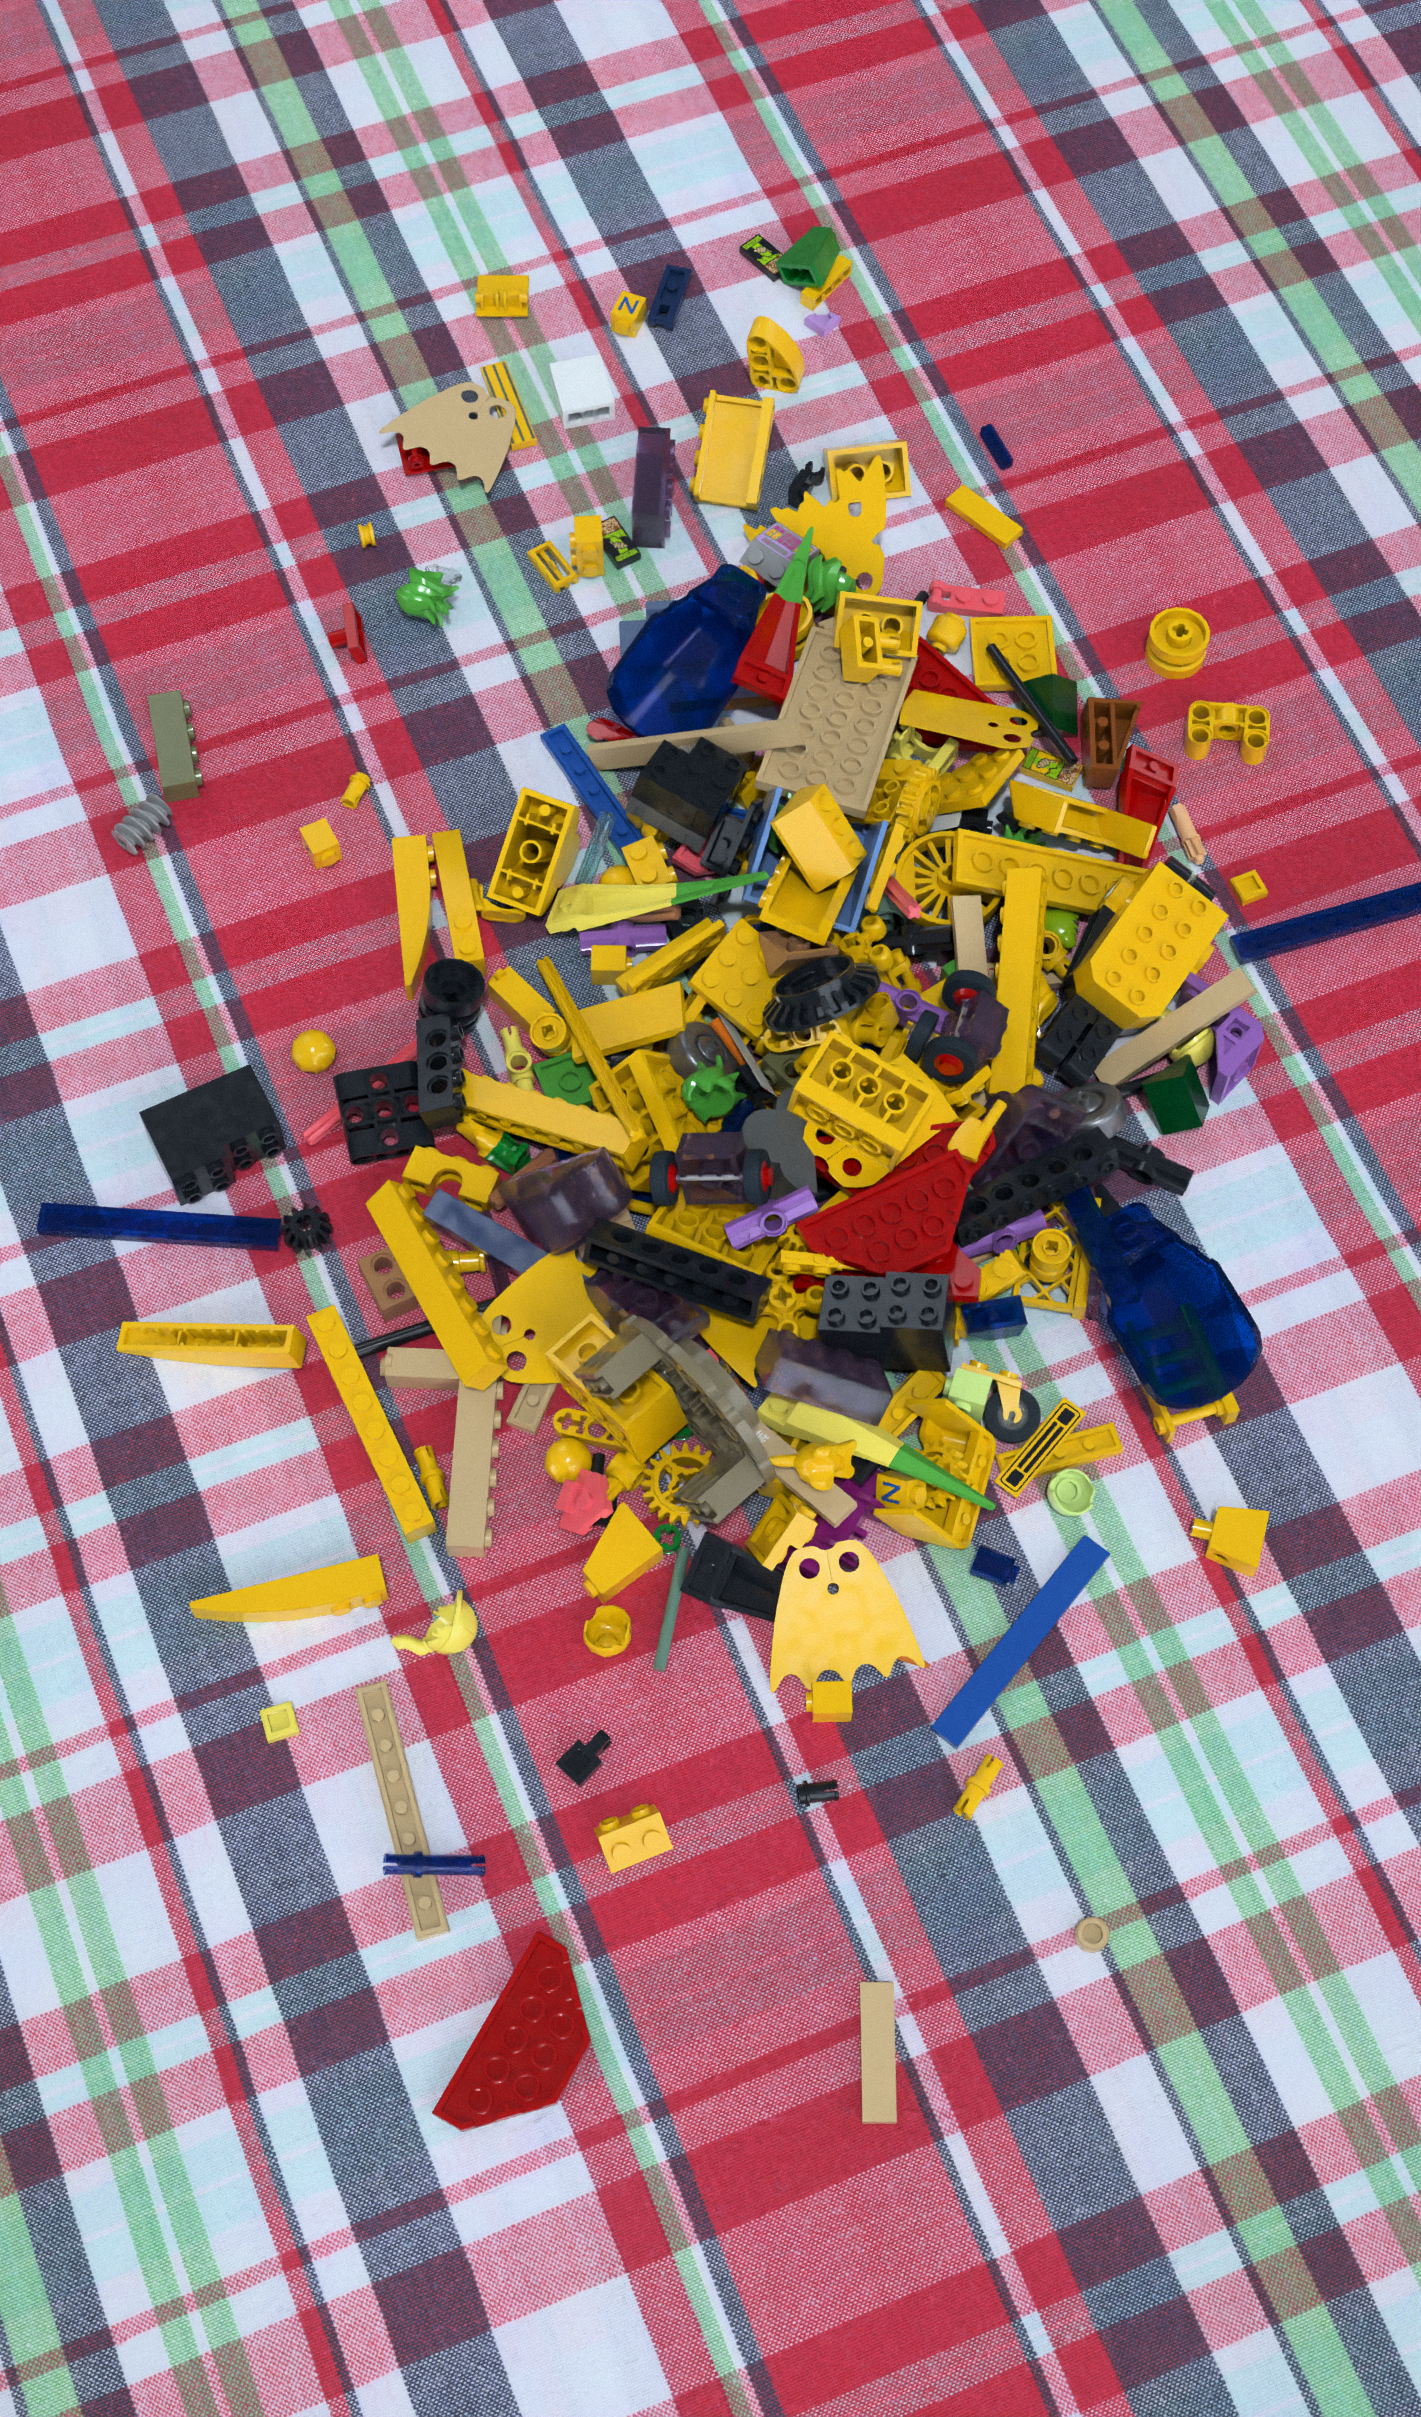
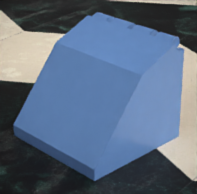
M777 786L765 795L764 804L761 808L764 810V815L754 832L746 874L766 871L771 878L777 864L780 862L783 852L775 853L769 848L767 839L771 829L770 822L774 819L778 803L785 806L786 802H788L780 798L783 790L781 787ZM882 820L869 827L859 823H849L868 854L855 868L858 869L856 879L852 884L833 929L846 933L856 931L889 823L888 821ZM770 878L744 885L742 900L758 905Z

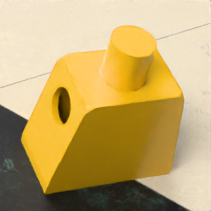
M1220 1506L1217 1508L1212 1522L1194 1518L1190 1536L1208 1540L1205 1552L1206 1558L1253 1578L1258 1568L1270 1512Z

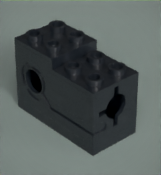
M250 1064L139 1112L148 1139L180 1206L187 1203H196L205 1195L227 1189L236 1182L234 1171L247 1169L254 1162L265 1157H274L281 1150L286 1149L279 1121Z
M887 1271L885 1278L826 1274L818 1332L827 1365L951 1372L957 1314L950 1275Z

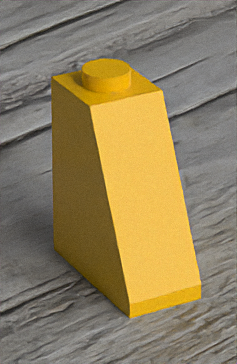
M624 1501L618 1505L583 1569V1579L585 1581L582 1583L583 1588L592 1599L598 1597L602 1604L606 1603L663 1560V1548Z

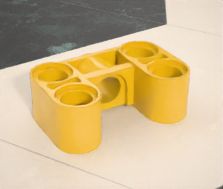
M1195 701L1190 705L1185 723L1184 752L1190 759L1201 760L1208 755L1212 739L1240 741V758L1242 761L1249 765L1260 764L1264 760L1269 743L1270 714L1266 708L1259 705Z

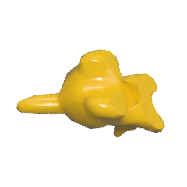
M855 1439L836 1444L825 1441L824 1444L812 1442L800 1449L797 1454L769 1457V1460L777 1467L795 1468L801 1480L810 1484L816 1490L825 1491L833 1486L834 1477L843 1479L853 1477L855 1469L851 1465V1457L857 1447V1442Z

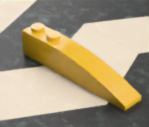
M460 829L431 833L454 959H461L473 964L483 977L487 976Z
M426 834L392 838L407 1000L414 999L423 974L432 928V887L437 886L435 869L430 870L429 865L430 862H435L433 845H427Z
M122 1322L116 1350L121 1353L208 1365L302 1368L307 1340L295 1325Z
M378 1554L191 1601L189 1606L194 1617L199 1619L264 1623L295 1621L330 1614L342 1616L350 1613L351 1609L357 1607H377L383 1601L389 1600L380 1559Z

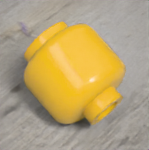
M951 612L937 615L927 632L928 642L941 655L957 652L967 634V629L964 625L965 621L960 616Z

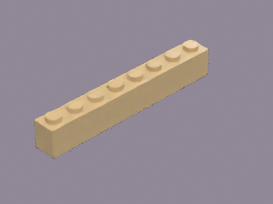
M502 1315L495 1317L492 1321V1329L496 1334L505 1335L509 1332V1325L503 1323ZM500 1376L484 1391L464 1386L459 1378L445 1545L448 1556L486 1558L487 1547H492L493 1528H488L489 1517L495 1516V1498L490 1497L491 1487L496 1488L498 1480V1469H493V1458H499L500 1439H495L496 1429H501L502 1410H497L498 1400L504 1399V1381H500Z

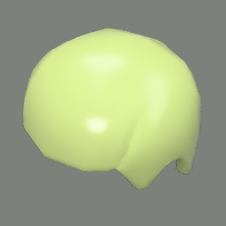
M1065 1468L1054 1474L1050 1479L1047 1497L1052 1508L1065 1516L1075 1517L1092 1509L1096 1489L1085 1473L1079 1469Z

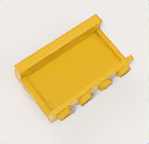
M710 390L709 398L705 397L703 403V414H706L705 424L701 423L699 427L698 440H702L701 449L696 450L694 457V466H698L696 476L691 477L689 491L693 493L695 502L758 511L775 412L774 398L763 397V401L718 395L716 390Z
M784 851L758 903V907L762 908L759 920L825 946L850 892L858 869H855L820 892L813 893L790 854Z

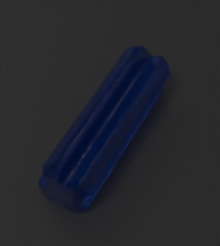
M992 424L982 426L980 435L1000 469L1011 468L1013 466V458Z

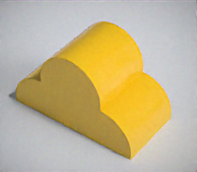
M522 787L486 897L531 914L542 916L549 908L557 888L564 885L574 867L580 845V836L576 833L580 815L579 807Z

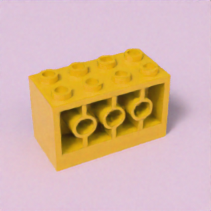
M831 1030L794 1087L787 1110L804 1121H809L819 1127L821 1131L833 1138L836 1137L892 1172L926 1118L937 1092L927 1082L915 1080L908 1076L900 1066L890 1065L881 1060L879 1055L873 1050L863 1049L854 1044L849 1036L843 1033H835Z
M643 1049L636 1050L611 1070L650 1141L648 1148L633 1172L623 1169L624 1179L631 1190L651 1192L649 1172L652 1156L656 1151H673L678 1160L680 1175L683 1173L686 1175H696L716 1161L719 1156L705 1123L697 1118L693 1109L687 1108L683 1103L681 1085L685 1080L672 1068L670 1055ZM595 1081L588 1087L592 1095L593 1105L599 1113L608 1112L617 1117L599 1081Z
M590 1313L544 1354L562 1388L628 1452L643 1464L681 1430L688 1421L672 1387L652 1368H649L614 1400L611 1397L605 1399L603 1396L601 1398L597 1396L593 1398L589 1394L591 1390H588L582 1383L583 1379L576 1378L573 1372L616 1336L593 1313Z

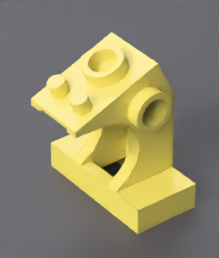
M901 725L899 728L903 731L900 733L896 730L893 733L889 744L890 747L885 756L887 759L913 760L911 757L914 754L926 761L923 765L936 768L940 772L939 776L947 773L957 759L959 742L950 737L942 747L931 748L922 743V736L915 731V727Z

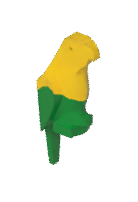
M464 1114V1122L456 1124V1130L476 1146L478 1150L477 1156L483 1162L513 1176L532 1160L529 1156V1145L524 1142L521 1145L518 1144L502 1130H493L471 1120L470 1116ZM544 1173L535 1180L549 1187H552L554 1184V1180Z

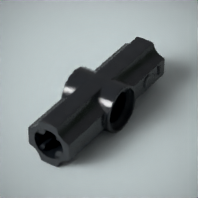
M923 925L900 926L898 930H887L885 937L879 941L872 942L871 947L884 944L890 951L901 948L903 955L907 957L924 956L925 953L951 951L954 950L952 925L924 927Z
M1118 1136L1110 1139L1117 1147L1119 1167L1129 1171L1130 1176L1134 1180L1146 1185L1156 1183L1182 1196L1184 1195L1194 1170L1167 1159L1165 1154L1154 1146L1143 1145L1140 1147Z

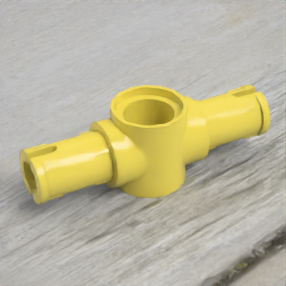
M510 1026L511 1035H509L508 1028L505 1027L500 1031V1035L506 1051L504 1058L508 1080L518 1088L527 1091L535 1090L533 1085L535 1077L533 1074L532 1058L526 1048L522 1046L519 1029L517 1026ZM517 1066H524V1067H525V1068L522 1069V1070H515V1069H514V1068L517 1067Z

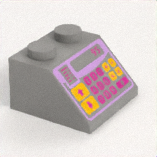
M776 522L752 540L739 562L754 569L765 580L777 587L803 538L779 522ZM812 544L810 547L808 564L813 558L817 557L821 551Z

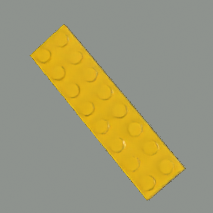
M961 828L954 832L952 886L1003 896L1002 882L1004 879H1007V869L1042 868L1049 878L1047 906L1089 915L1093 914L1101 899L1122 875H1125L1134 882L1149 870Z

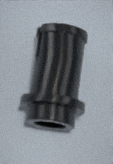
M836 1779L815 1783H807L806 1780H803L802 1784L796 1785L798 1804H805V1807H810V1803L838 1801L839 1791L825 1792V1790L838 1788Z

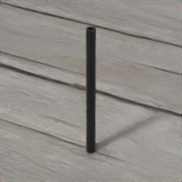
M994 643L989 644L986 647L987 653L1069 766L1076 764L1078 757Z

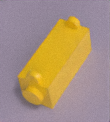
M510 966L504 970L502 968L498 969L487 983L489 998L529 1036L531 1024L537 1016L549 1012L556 1014V1010Z

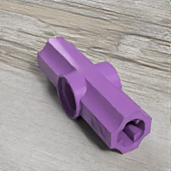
M621 920L612 923L610 927L579 931L581 956L591 955L592 945H626L627 957H632L640 951L659 950L667 945L666 923L635 925L630 921Z
M881 981L880 987L875 993L886 992L890 995L899 1015V1025L906 1026L909 1020L916 1026L921 1014L927 1009L939 1015L933 1035L939 1034L943 1036L952 1019V1013L922 1000L919 993L915 990H900ZM902 1006H909L912 1009H905Z
M806 1185L777 1200L769 1199L767 1204L758 1205L756 1210L723 1226L735 1250H738L765 1236H779L784 1233L788 1225L820 1211L809 1186ZM769 1215H778V1217L775 1220H765L766 1217H768Z
M1038 1209L1032 1214L963 1248L959 1246L954 1238L953 1243L968 1258L992 1250L996 1254L1004 1253L1005 1249L1014 1250L1020 1241L1035 1237L1040 1231L1047 1229V1224L1041 1209Z

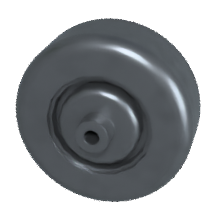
M688 1022L684 1031H680L668 1041L667 1054L671 1058L670 1064L674 1071L684 1080L698 1071V1060L707 1068L716 1066L717 1055L721 1056L726 1075L736 1072V1059L712 1027L705 1023Z
M1091 1082L1084 1084L1082 1087H1074L1063 1094L1054 1106L1053 1119L1060 1137L1065 1142L1097 1126L1111 1139L1124 1127L1127 1121V1109L1122 1095L1116 1087L1108 1083Z

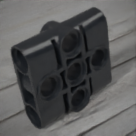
M404 1061L344 1072L333 1077L341 1116V1126L344 1131L351 1164L360 1165L409 1156L416 1145L423 1148L436 1147L433 1132L428 1129L419 1111L411 1112L405 1107L409 1103L419 1104L417 1062ZM380 1080L386 1086L382 1089H374L370 1084L373 1081ZM381 1108H387L392 1114L388 1117H381L376 1112ZM356 1113L363 1119L360 1122L352 1123L347 1117L350 1114ZM386 1136H393L398 1142L394 1145H387L382 1139Z

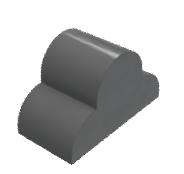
M790 1087L781 1093L773 1109H761L753 1112L746 1118L727 1155L729 1173L743 1174L746 1152L750 1149L767 1150L773 1169V1184L769 1199L777 1200L806 1185L809 1186L814 1198L818 1193L815 1156L803 1140L807 1122L787 1110L794 1087ZM735 1180L736 1183L743 1187V1180Z

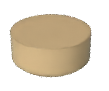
M1087 1917L1077 1925L1074 1934L1075 1941L1078 1947L1085 1952H1099L1106 1946L1109 1940V1929L1101 1919Z

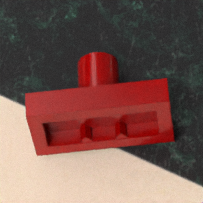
M353 602L344 604L342 607L345 628L328 632L329 643L332 648L347 645L357 664L368 662L362 616Z

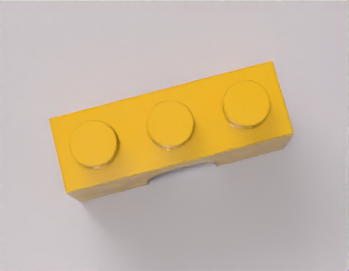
M417 1145L402 1175L403 1183L408 1184L414 1192L431 1198L442 1183L456 1182L461 1185L458 1193L459 1200L486 1216H489L492 1209L488 1202V1196L501 1186L500 1172H497L491 1166H478L469 1163L463 1157H450L441 1154L440 1151L433 1147L423 1148Z

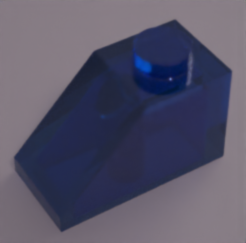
M1020 1295L960 1306L967 1336L990 1341L1020 1336L1028 1324Z

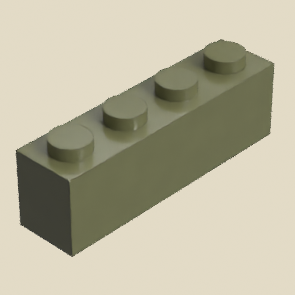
M181 690L147 695L161 784L166 802L200 797L198 786L203 785L200 768L195 769L194 764L199 762L197 746H191V740L196 738L193 723L187 722V717L192 716L189 700L183 701Z

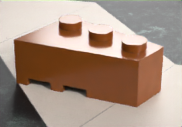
M1087 698L1081 714L1084 786L1112 787L1143 701Z

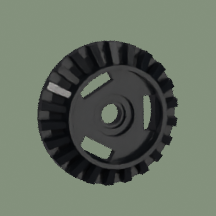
M833 955L820 958L794 969L777 981L772 988L774 997L766 1004L762 1015L767 1027L775 1032H794L812 1028L834 1020L863 1004L878 990L881 978L874 965L855 963L849 955Z

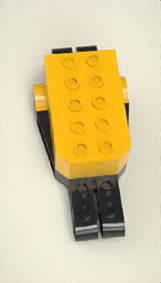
M1170 856L1164 864L1159 861L1134 882L1125 875H1122L1111 886L1093 912L1063 979L1066 1001L1036 1042L1035 1057L1052 1070L1061 1062L1057 1074L1074 1087H1082L1118 1036L1132 1035L1159 1017L1171 999L1181 991L1186 977L1191 972L1196 975L1215 949L1211 941L1229 915L1212 903L1217 891L1196 875L1187 883L1192 875V871L1173 856Z

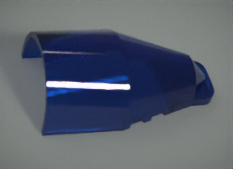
M723 564L711 578L690 590L686 596L678 601L674 600L667 608L659 613L655 612L649 617L608 677L606 693L611 708L628 729L640 738L709 729L714 726L740 687L730 681L737 660L755 629L759 607L766 597L764 585L737 566Z
M1136 1202L1129 1204L1097 1222L1093 1228V1235L1100 1247L1102 1276L1105 1282L1104 1298L1107 1302V1323L1146 1393L1158 1405L1173 1409L1198 1408L1222 1399L1242 1385L1256 1368L1263 1350L1261 1332L1219 1262L1213 1258H1208L1200 1252L1198 1247L1193 1244L1190 1245L1181 1239L1178 1233L1156 1219L1144 1203Z

